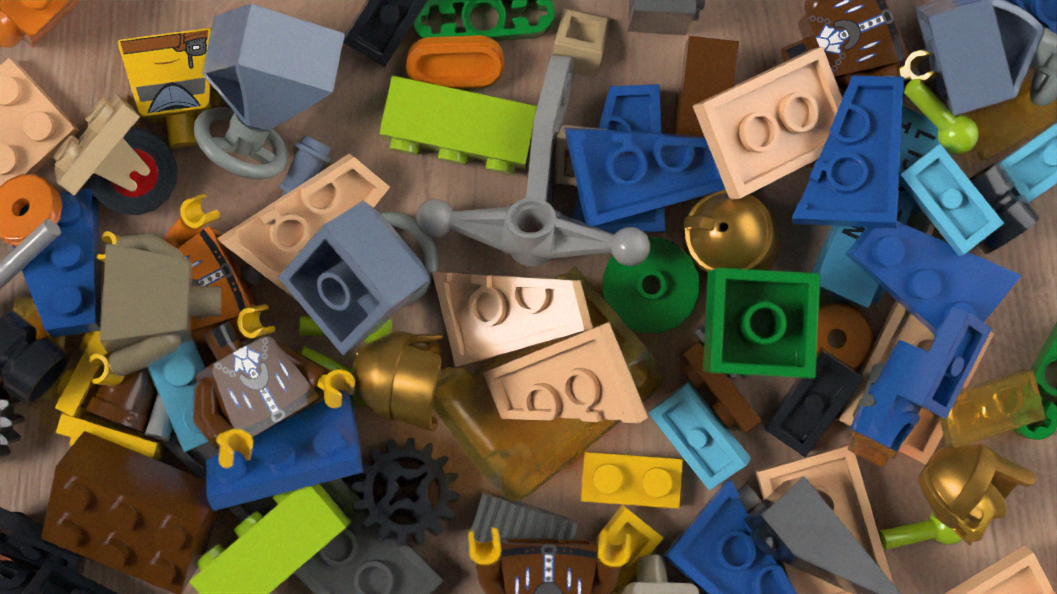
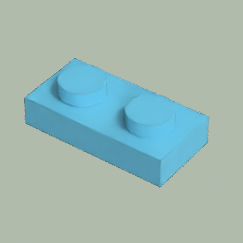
M1057 121L1000 161L1015 182L1012 193L1014 195H1024L1028 202H1031L1057 183Z
M941 144L935 146L899 174L901 185L958 256L966 254L1004 224Z
M192 339L180 344L175 352L147 367L184 452L209 442L193 423L194 387L197 384L196 374L204 370L205 367Z
M690 381L654 406L648 413L709 491L744 468L751 460L748 453Z

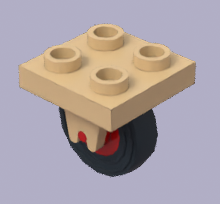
M117 93L110 102L104 97L101 98L85 118L88 122L86 131L79 139L71 135L53 157L57 160L55 163V174L59 185L75 196L88 180L92 193L104 207L124 215L138 216L156 210L166 202L176 186L178 167L173 151L159 135L145 128L132 127L140 116L133 106Z

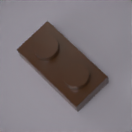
M700 342L692 343L679 354L686 363L679 369L697 391L703 387L707 389L716 401L711 408L728 430L736 426L739 431L747 433L762 421L724 373L703 372L704 347Z

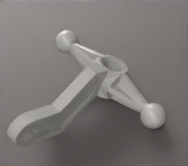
M552 54L548 64L534 117L526 198L515 202L513 205L510 204L509 207L453 211L446 201L430 199L421 204L416 214V223L425 235L442 237L449 233L450 230H453L502 250L503 253H509L514 260L525 266H540L550 260H554V258L598 254H612L618 263L625 266H637L645 261L650 252V242L642 230L634 227H625L616 232V234H611L596 227H589L586 223L561 214L560 211H554L552 207L555 187L556 137L563 125L572 87L574 66L572 56Z

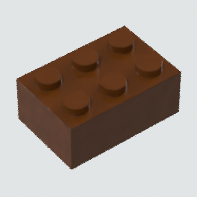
M84 431L55 467L41 539L97 561L109 568H114L148 582L153 586L175 594H182L198 568L195 563L206 553L217 510L213 511L207 499L206 480Z

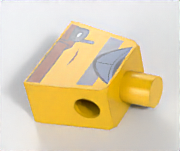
M212 28L118 40V47L141 118L149 123L166 122L169 147L182 148L198 145L194 135L196 118L202 111L220 106V94L202 74Z

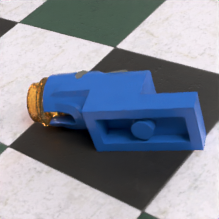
M952 306L946 320L938 326L934 343L929 352L899 340L892 349L887 361L875 364L872 367L863 397L859 401L850 426L852 430L849 437L853 439L847 450L885 468L890 457L896 458L902 443L919 422L920 416L918 414L921 408L947 419L992 328L971 313Z

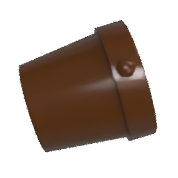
M144 368L125 375L122 382L116 386L100 385L94 396L90 397L85 410L146 432L158 391L148 369Z

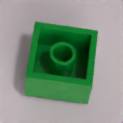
M728 268L709 270L703 372L815 378L820 274Z

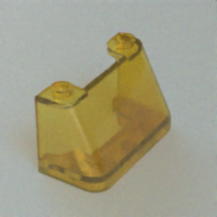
M576 266L568 273L555 277L554 279L581 281L592 328L610 323L643 404L659 389L663 382V374L647 348ZM578 334L491 358L474 373H471L464 367H447L439 371L432 408L486 480L510 501H519L530 496L622 421L602 419L598 422H585L577 418H556L554 420L501 419L483 373Z

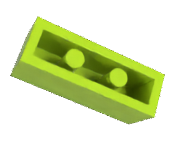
M392 76L379 134L384 141L390 142L389 149L396 152L418 155L419 148L438 152L437 159L440 161L466 165L467 158L486 162L485 169L504 175H514L515 168L526 170L537 106Z
M320 484L274 495L272 498L278 505L264 517L256 511L234 529L240 538L226 550L220 544H217L195 563L201 571L189 582L199 594H269L343 531L351 521Z

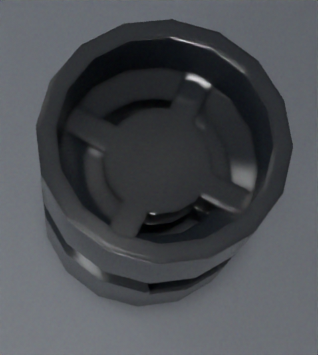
M1000 161L989 165L969 178L971 183L1004 222L1003 225L977 244L984 254L1004 246L1039 220L1040 217L1025 196L1012 193L1015 182Z
M10 311L0 317V376L4 378V389L27 406L38 401L56 383L68 366L70 354L50 338L36 339L37 328L15 311Z

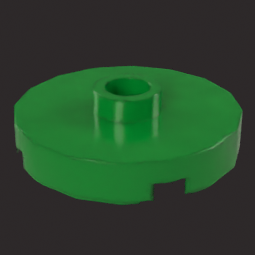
M648 237L650 252L645 261L639 265L625 266L618 263L613 256L609 259L602 276V296L609 313L623 327L639 333H662L679 326L692 313L699 296V275L692 258L678 244L661 237ZM653 276L658 279L660 288L656 294H647L643 290L642 281L645 277Z

